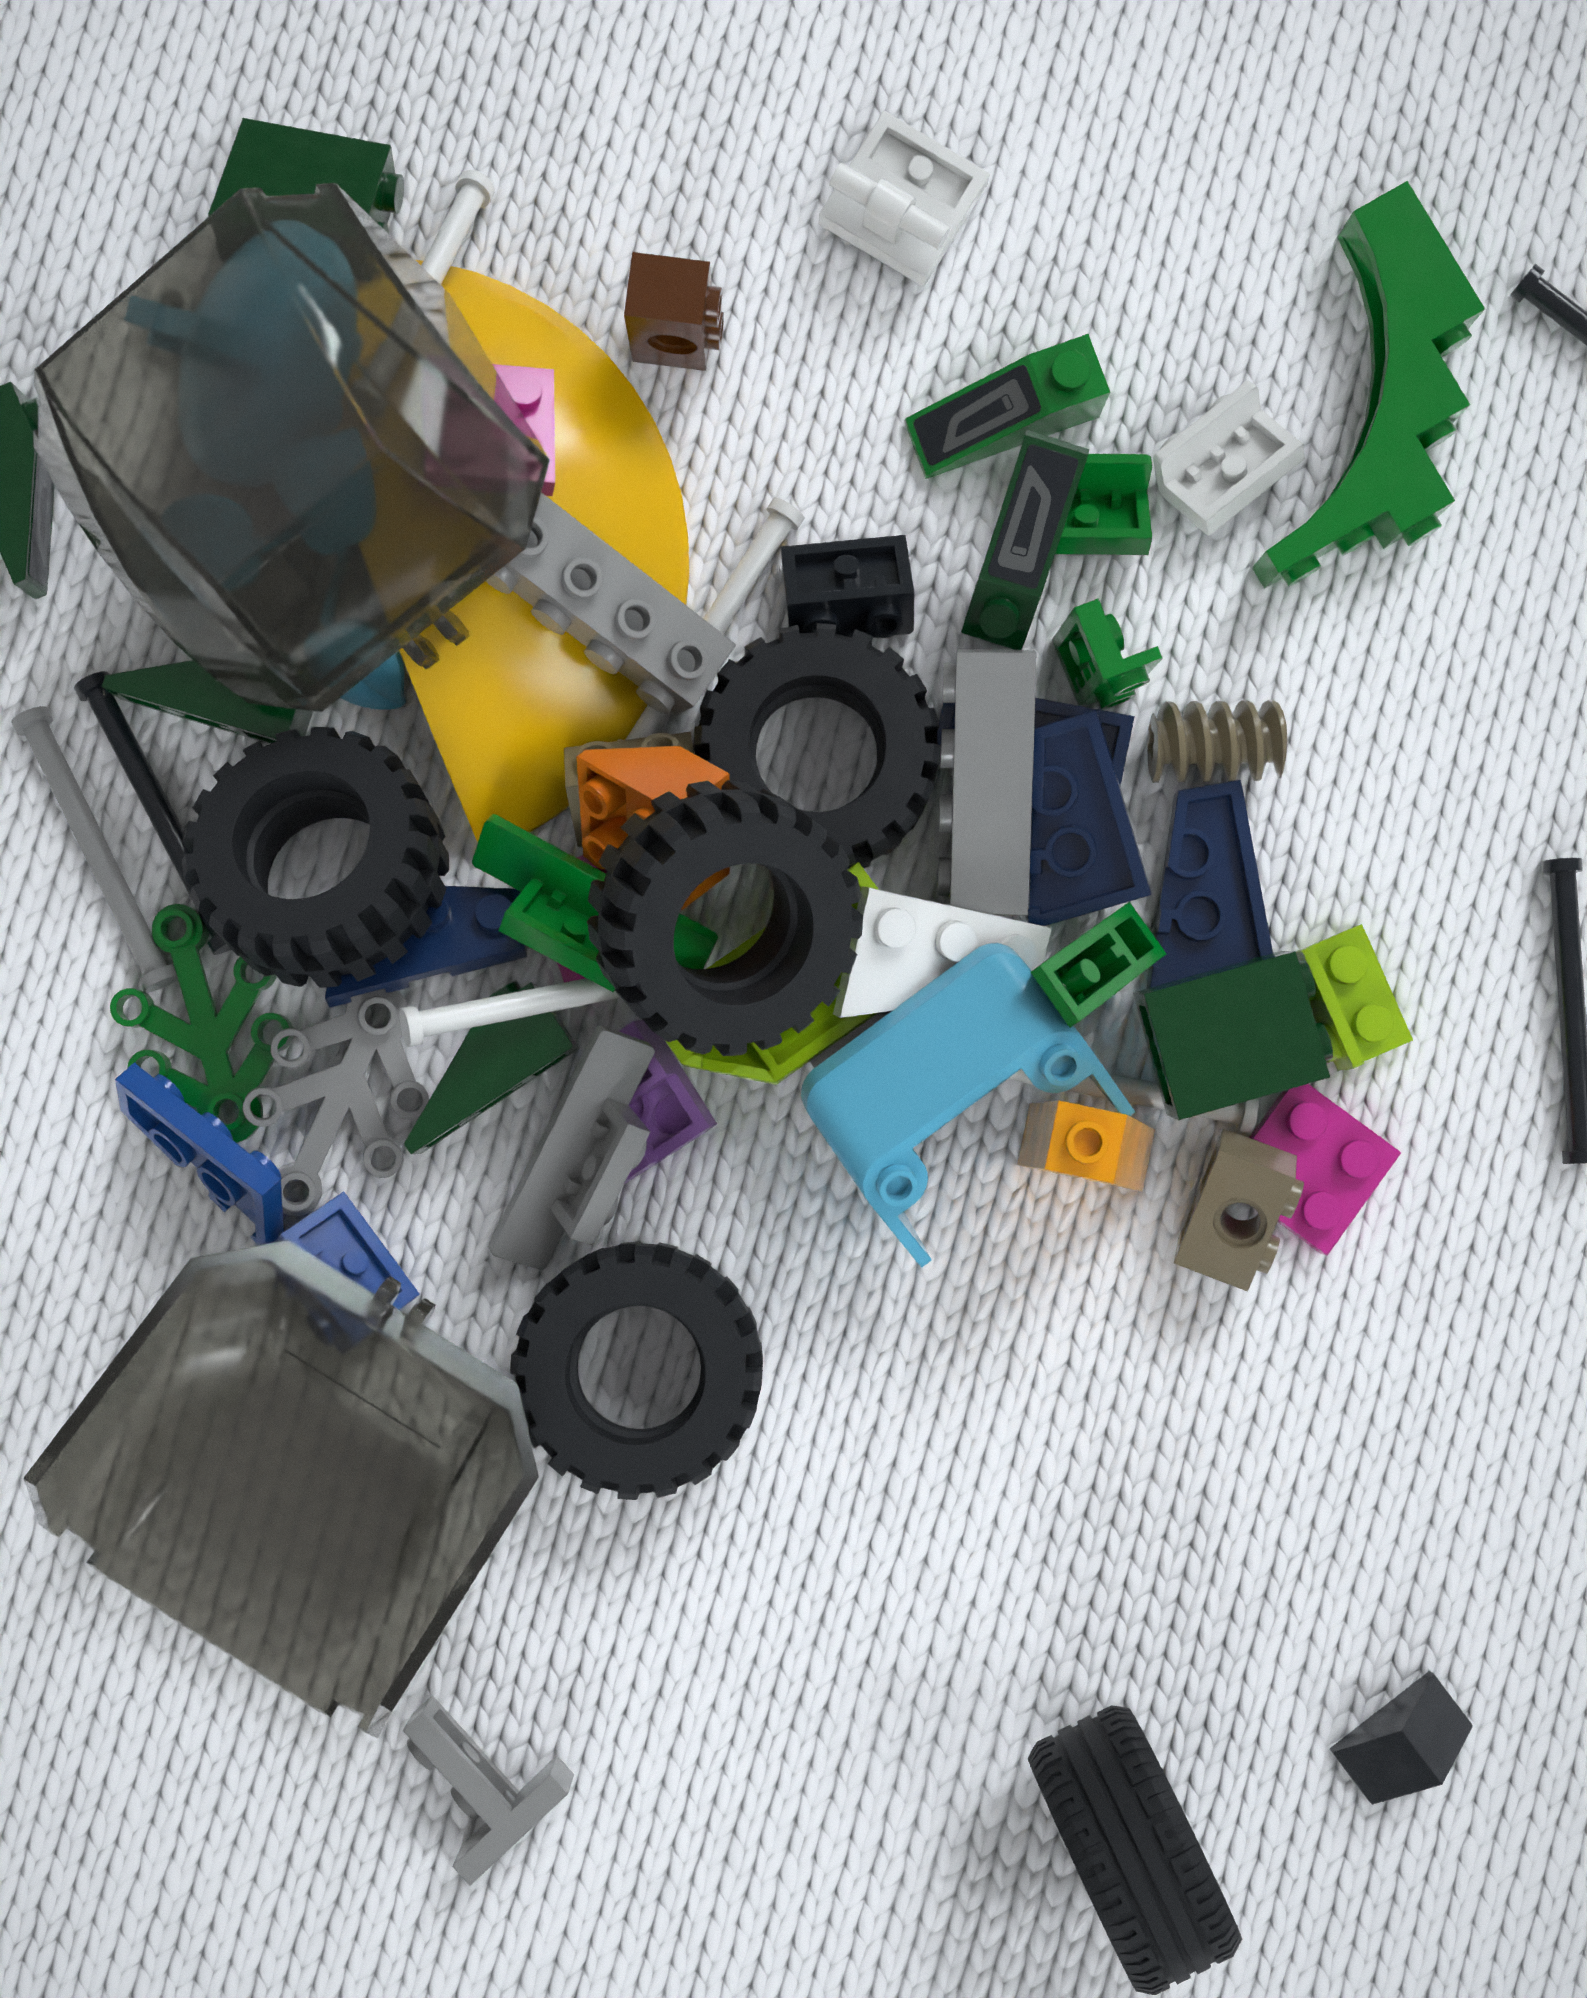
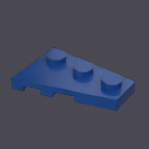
M136 1063L130 1065L115 1079L120 1111L176 1166L184 1168L192 1163L197 1168L196 1172L199 1179L209 1190L208 1197L224 1213L234 1205L255 1224V1232L250 1238L267 1253L280 1234L284 1232L281 1174L276 1165L263 1153L256 1150L248 1153L234 1142L229 1129L216 1116L209 1112H204L200 1115L186 1104L180 1090L168 1078L161 1074L152 1077Z

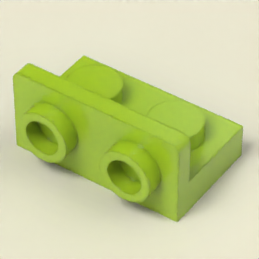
M1362 924L1296 951L1298 961L1305 960L1312 972L1316 995L1309 999L1316 1023H1323L1331 1040L1333 1058L1326 1062H1334L1337 1071L1354 1069L1365 1064L1364 1061L1413 1041Z

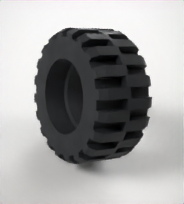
M817 623V632L800 634L798 625L779 629V638L771 642L765 643L764 639L759 637L745 646V656L738 662H734L731 659L728 660L717 673L718 683L713 691H706L700 705L701 717L699 725L695 726L693 747L695 755L728 772L730 781L745 782L757 791L762 789L770 791L760 775L756 761L758 738L768 718L784 705L805 698H826L849 706L865 719L874 735L877 761L873 776L858 797L840 808L823 812L799 810L827 830V835L841 845L850 859L847 869L857 862L863 868L869 867L876 858L883 854L887 856L901 844L906 834L911 829H914L923 814L935 786L934 782L940 765L941 746L937 743V732L940 726L935 708H929L925 700L927 689L918 674L909 676L902 668L904 663L903 657L891 647L883 653L872 646L873 636L856 629L851 638L835 634L836 625Z
M312 727L308 736H301L297 729L275 734L277 741L263 746L260 741H257L243 749L242 751L246 756L234 766L227 761L213 775L217 784L211 791L203 789L192 808L199 817L197 822L188 821L182 844L191 853L185 854L182 859L184 879L192 887L189 896L197 911L237 956H241L252 969L265 977L275 974L282 983L298 987L306 985L308 977H311L319 988L339 986L342 983L341 976L350 973L357 981L375 975L376 971L373 965L388 957L391 963L394 964L408 953L403 944L413 934L417 938H422L433 923L426 912L429 907L437 909L441 906L447 889L439 877L445 876L449 872V852L443 844L446 835L438 816L411 770L406 769L399 756L385 745L375 747L370 737L354 731L345 732L343 739H341L334 727ZM334 818L354 819L370 825L368 843L361 860L355 869L338 885L321 894L301 899H285L268 894V879L273 861L284 844L300 830L316 822Z
M727 780L722 785L721 790L709 781L688 784L686 798L680 800L668 791L651 800V805L655 812L644 820L634 813L620 827L628 834L620 847L617 849L610 844L606 846L598 862L607 871L604 881L596 879L591 881L588 902L599 913V915L591 916L587 920L589 940L599 950L595 959L605 978L615 988L616 993L639 1019H642L655 1034L667 1042L677 1040L685 1050L704 1055L711 1052L712 1046L723 1056L743 1055L747 1052V1043L752 1042L761 1050H765L781 1044L783 1040L780 1033L792 1027L797 1033H800L813 1023L814 1019L810 1013L821 1002L829 1007L841 991L834 985L840 973H851L858 955L849 948L851 938L859 939L862 936L863 914L851 906V904L859 902L862 897L858 878L847 870L850 859L841 845L827 835V830L780 796L766 789L757 791L745 782ZM740 864L764 865L771 875L774 897L770 919L757 942L737 959L719 967L692 969L681 966L675 957L674 931L679 913L690 894L705 879L722 869Z
M641 1241L624 1242L616 1246L601 1248L583 1256L561 1270L535 1296V1302L529 1312L523 1316L516 1333L519 1336L516 1350L511 1354L510 1374L515 1375L516 1390L511 1395L516 1413L523 1412L528 1424L524 1433L533 1448L535 1449L541 1445L551 1457L548 1465L562 1477L568 1471L583 1480L580 1485L581 1488L598 1494L601 1488L617 1491V1499L637 1500L640 1493L655 1492L656 1497L661 1498L676 1494L678 1487L688 1482L696 1485L712 1475V1470L722 1460L727 1461L739 1447L740 1439L746 1429H750L757 1411L762 1387V1342H760L757 1323L750 1306H746L739 1294V1289L728 1276L724 1277L711 1266V1262L698 1254H695V1256L679 1250L678 1246L661 1242L658 1244L641 1243ZM632 1306H646L659 1309L681 1322L691 1334L697 1346L701 1365L698 1388L687 1407L672 1420L662 1425L645 1429L627 1428L603 1417L593 1408L584 1395L578 1374L579 1353L590 1329L609 1313Z

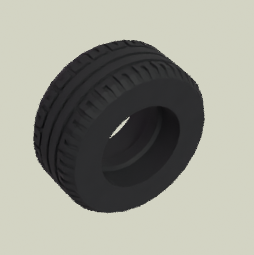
M1111 1705L1097 1712V1716L1094 1718L1089 1715L1078 1720V1725L1074 1727L1070 1724L1058 1730V1736L1053 1737L1050 1735L1037 1741L1027 1759L1075 1868L1136 1992L1157 1995L1171 1988L1169 1984L1176 1982L1178 1985L1190 1979V1974L1195 1971L1198 1975L1212 1968L1210 1964L1214 1962L1220 1964L1234 1957L1243 1939L1200 1844L1137 1719L1130 1708Z

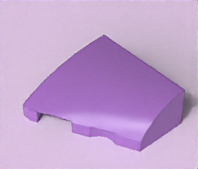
M642 1019L632 1021L619 1030V1032L648 1042L655 1050L629 1103L630 1108L649 1129L650 1134L647 1138L643 1159L637 1167L631 1169L625 1183L717 1125V1122L666 1041L655 1034Z

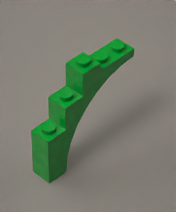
M1408 181L1354 210L1337 237L1358 280L1369 323L1372 375L1365 421L1350 462L1325 503L1306 523L1265 551L1252 567L1264 589L1281 579H1284L1287 586L1290 587L1322 567L1318 561L1319 557L1335 548L1344 556L1361 547L1375 536L1383 549L1404 538L1408 547L1412 546L1443 526L1438 517L1455 502L1454 497L1426 451L1441 444L1457 432L1453 423L1471 405L1442 357L1453 352L1472 337L1469 328L1483 313L1485 307Z

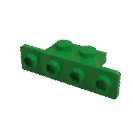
M496 814L490 815L483 825L472 858V864L479 870L521 892L504 913L498 931L614 993L615 988L605 978L595 959L599 950L589 940L587 920L591 916L599 915L588 902L591 881L595 879L604 881L606 873ZM679 913L674 931L676 961L683 967L705 969L718 941V935L714 931Z

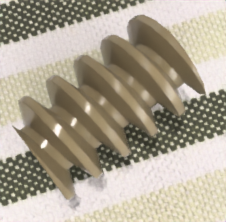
M1242 700L1236 705L1232 713L1228 703L1215 701L1206 714L1202 703L1190 701L1181 716L1176 703L1165 701L1161 705L1157 716L1154 713L1151 715L1148 726V769L1152 783H1159L1165 764H1172L1177 782L1185 781L1190 764H1197L1203 782H1210L1216 764L1223 765L1228 782L1236 780L1241 763L1248 764L1253 781H1260L1262 779L1266 763H1273L1277 777L1281 778L1287 753V724L1280 704L1274 700H1267L1262 703L1257 712L1252 702Z

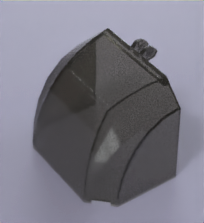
M336 183L316 184L315 194L265 196L261 188L239 189L34 369V387L38 394V429L34 430L33 446L66 506L110 569L164 633L213 679L249 704L323 712L401 648L405 650L416 664L421 667L423 666L425 670L435 665L439 661V654L434 645L427 638L420 635L432 623L447 640L456 646L469 638V630L450 609L526 549L550 462L549 457L450 293Z
M289 1240L190 1258L24 1476L23 1480L38 1523L56 1537H60L67 1528L94 1550L86 1563L97 1572L316 1711L331 1717L336 1708L340 1706L363 1716L358 1727L366 1734L378 1739L539 1478L518 1384L426 1327L436 1304L424 1298L420 1303L415 1304L408 1315L393 1306L392 1304L399 1294L401 1283L391 1276L385 1279L374 1294Z

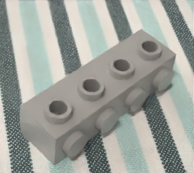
M525 481L514 493L468 556L479 565L477 571L489 585L505 594H510L514 591L533 606L531 613L543 626L557 634L563 635L565 631L586 646L584 653L593 664L610 674L615 675L619 671L638 686L636 693L641 700L664 714H668L671 711L678 715L694 707L737 645L528 481Z
M957 649L956 663H944L943 703H955V729H942L941 768H954L953 794H940L939 832H952V858L939 857L938 896H951L950 906L986 914L1028 915L1037 658L1035 650Z

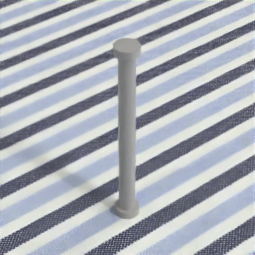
M39 706L23 711L15 716L11 723L17 735L26 736L143 974V977L139 979L143 991L149 993L170 985L178 980L174 964L167 965L153 939L137 902L49 726L53 722V718L46 706Z

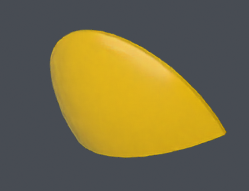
M385 258L383 262L375 261L368 286L351 284L355 302L356 332L362 338L363 348L359 361L350 369L347 385L341 399L343 404L341 422L338 428L329 435L357 427L364 441L375 480L377 519L371 533L359 543L417 697L477 842L485 821L492 814H496L516 826L532 832L557 817L569 807L565 788L564 748L582 746L593 741L613 742L618 739L625 740L647 707V704L637 695L636 690L638 686L619 671L614 675L597 667L586 657L584 653L585 645L566 631L561 635L549 630L532 615L531 610L533 606L514 591L510 594L498 591L479 575L477 571L479 565L468 556L514 494L421 487L423 358L554 369L555 487L553 496L547 497L686 605L689 586V537L681 490L670 454L653 417L633 385L599 346L577 326L541 301L511 285L477 272L450 266L385 394L388 399V405L382 417L370 419L355 413L347 404L346 395L354 382L362 381L423 263L422 260Z

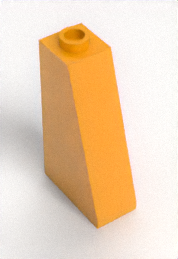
M1056 1100L1030 1103L1017 1165L1143 1192L1155 1129L1126 1114Z

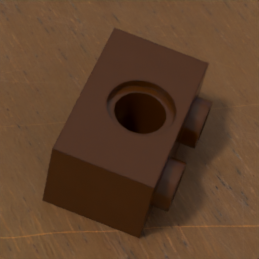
M632 252L624 319L633 362L706 371L709 349L720 351L724 325V312L721 311L722 287L712 286L709 261Z

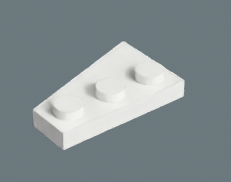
M862 886V897L857 906V911L863 914L862 936L859 939L851 938L849 947L858 955L851 973H842L839 986L841 991L837 995L833 1014L842 1018L893 1011L972 951L990 943H1000L1011 947L1032 971L1045 960L1052 928Z

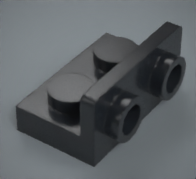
M906 535L781 546L788 627L798 625L801 634L817 632V623L836 625L835 634L851 638L855 629L873 636V638H889L894 635L911 634L914 631V586Z

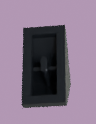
M1428 1671L1329 1749L1366 1799L1373 1805L1443 1785L1473 1725L1435 1674Z

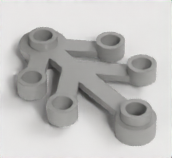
M380 989L351 997L352 1002L347 1003L345 1014L301 1030L286 1028L279 1031L273 1037L271 1042L272 1057L279 1065L287 1068L302 1065L308 1059L311 1051L351 1039L340 1064L273 1089L267 1086L256 1087L245 1097L243 1103L244 1115L250 1123L259 1127L270 1126L279 1120L283 1112L324 1097L295 1162L283 1165L278 1169L281 1174L284 1214L290 1216L305 1215L318 1205L322 1196V1183L318 1173L348 1108L351 1110L365 1147L363 1162L367 1171L375 1177L387 1178L394 1175L400 1169L402 1164L401 1150L387 1135L364 1075L375 1050H377L393 1086L389 1098L390 1105L399 1117L407 1120L419 1118L429 1101L427 1090L415 1080L400 1040L402 1032L399 1010L400 1008L408 1007V1004L399 991L386 993L385 989ZM376 1003L385 1005L390 1012L389 1021L380 1028L371 1027L365 1020L367 1008ZM286 1036L298 1037L304 1045L302 1054L292 1060L283 1058L279 1054L277 1047L282 1038ZM406 1088H414L421 1094V1103L413 1111L402 1110L397 1104L399 1093ZM258 1095H268L274 1099L276 1110L267 1118H259L251 1111V1101ZM380 1146L391 1148L395 1154L394 1162L385 1169L376 1168L370 1162L371 1153ZM298 1179L307 1184L309 1193L304 1200L292 1202L284 1196L283 1188L291 1180Z

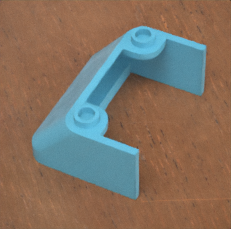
M1000 943L986 944L972 951L899 1005L895 1010L888 1013L815 1067L806 1076L801 1088L802 1103L811 1120L869 1204L921 1268L932 1261L904 1211L914 1205L924 1194L928 1183V1173L925 1165L913 1148L1013 1074L1022 1069L1035 1087L1047 1093L1068 1091L1087 1077H1090L1119 1113L1129 1116L1135 1113V1110L1074 1026L1070 1028L1031 974L1027 964L1011 947Z

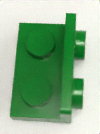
M1099 598L1074 607L1052 638L1053 645L1078 706L1083 707L1098 702L1101 710H1105L1134 698L1137 695L1135 689L1150 682L1148 674L1163 659L1158 646L1123 659L1120 652L1124 650V638L1121 628L1112 614L1105 615Z

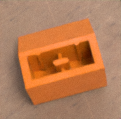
M681 746L584 750L576 756L583 857L587 858L596 867L604 869L598 862L606 846L610 844L617 849L628 836L620 827L634 813L641 819H646L655 812L651 805V800L668 791L680 800L686 798L688 784L709 781L721 790L722 785L729 780V773ZM730 867L714 873L699 884L687 898L681 911L730 874Z

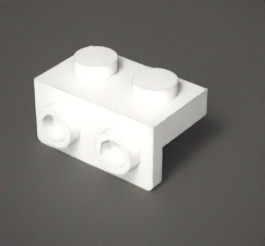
M1249 380L1245 381L1232 393L1218 398L1209 408L1208 412L1184 431L1169 437L1153 456L1159 494L1207 536L1211 535L1305 460L1304 444L1261 409L1259 388Z

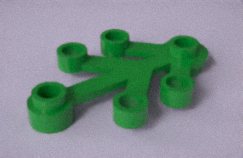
M183 904L168 905L155 916L152 923V936L160 949L171 953L190 1023L155 1005L148 993L133 988L120 990L113 996L110 1003V1013L118 1024L133 1028L142 1027L201 1059L208 1085L172 1068L169 1058L164 1053L156 1050L136 1052L130 1058L127 1068L133 1063L141 1067L145 1059L153 1057L159 1064L158 1074L165 1076L174 1083L182 1093L184 1102L196 1108L200 1115L204 1112H209L220 1119L219 1108L221 1104L229 1099L234 1101L238 1106V1117L233 1123L224 1124L229 1129L232 1140L240 1143L253 1136L259 1126L250 1123L244 1115L243 1103L245 1097L252 1089L260 1087L274 1062L271 1054V1045L263 1038V1029L267 1023L275 1020L281 1024L282 1029L294 1027L287 1017L276 1013H265L256 1018L251 1027V1037L255 1044L234 1076L228 1051L260 993L274 983L276 975L264 976L261 981L250 983L245 973L248 964L240 956L233 968L236 982L217 1014L199 953L208 940L209 932L197 909ZM181 917L186 923V932L182 938L173 941L167 934V927L173 919ZM136 996L141 1001L142 1010L137 1018L129 1020L123 1012V1006L127 999ZM294 1036L282 1038L277 1046L278 1052L286 1049L292 1043ZM256 1096L251 1101L250 1108L255 1116L263 1118V1105L259 1096Z

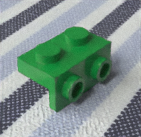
M1088 454L1055 554L1149 555L1152 542L1148 486L1152 472V459L1150 455Z

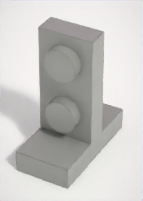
M433 1695L412 1714L402 1730L409 1737L407 1746L414 1758L428 1770L432 1771L437 1768L453 1786L451 1788V1795L458 1807L468 1817L475 1820L481 1817L485 1822L462 1844L452 1866L469 1886L482 1876L569 1793L574 1773L558 1756L551 1760L519 1791Z

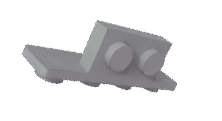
M605 1026L596 1027L488 1244V1248L493 1256L543 1270L548 1266L565 1231L570 1239L593 1245L603 1225L609 1223L613 1218L618 1205V1195L631 1169L637 1167L643 1159L647 1138L650 1134L649 1129L629 1106L655 1053L654 1048L648 1042Z

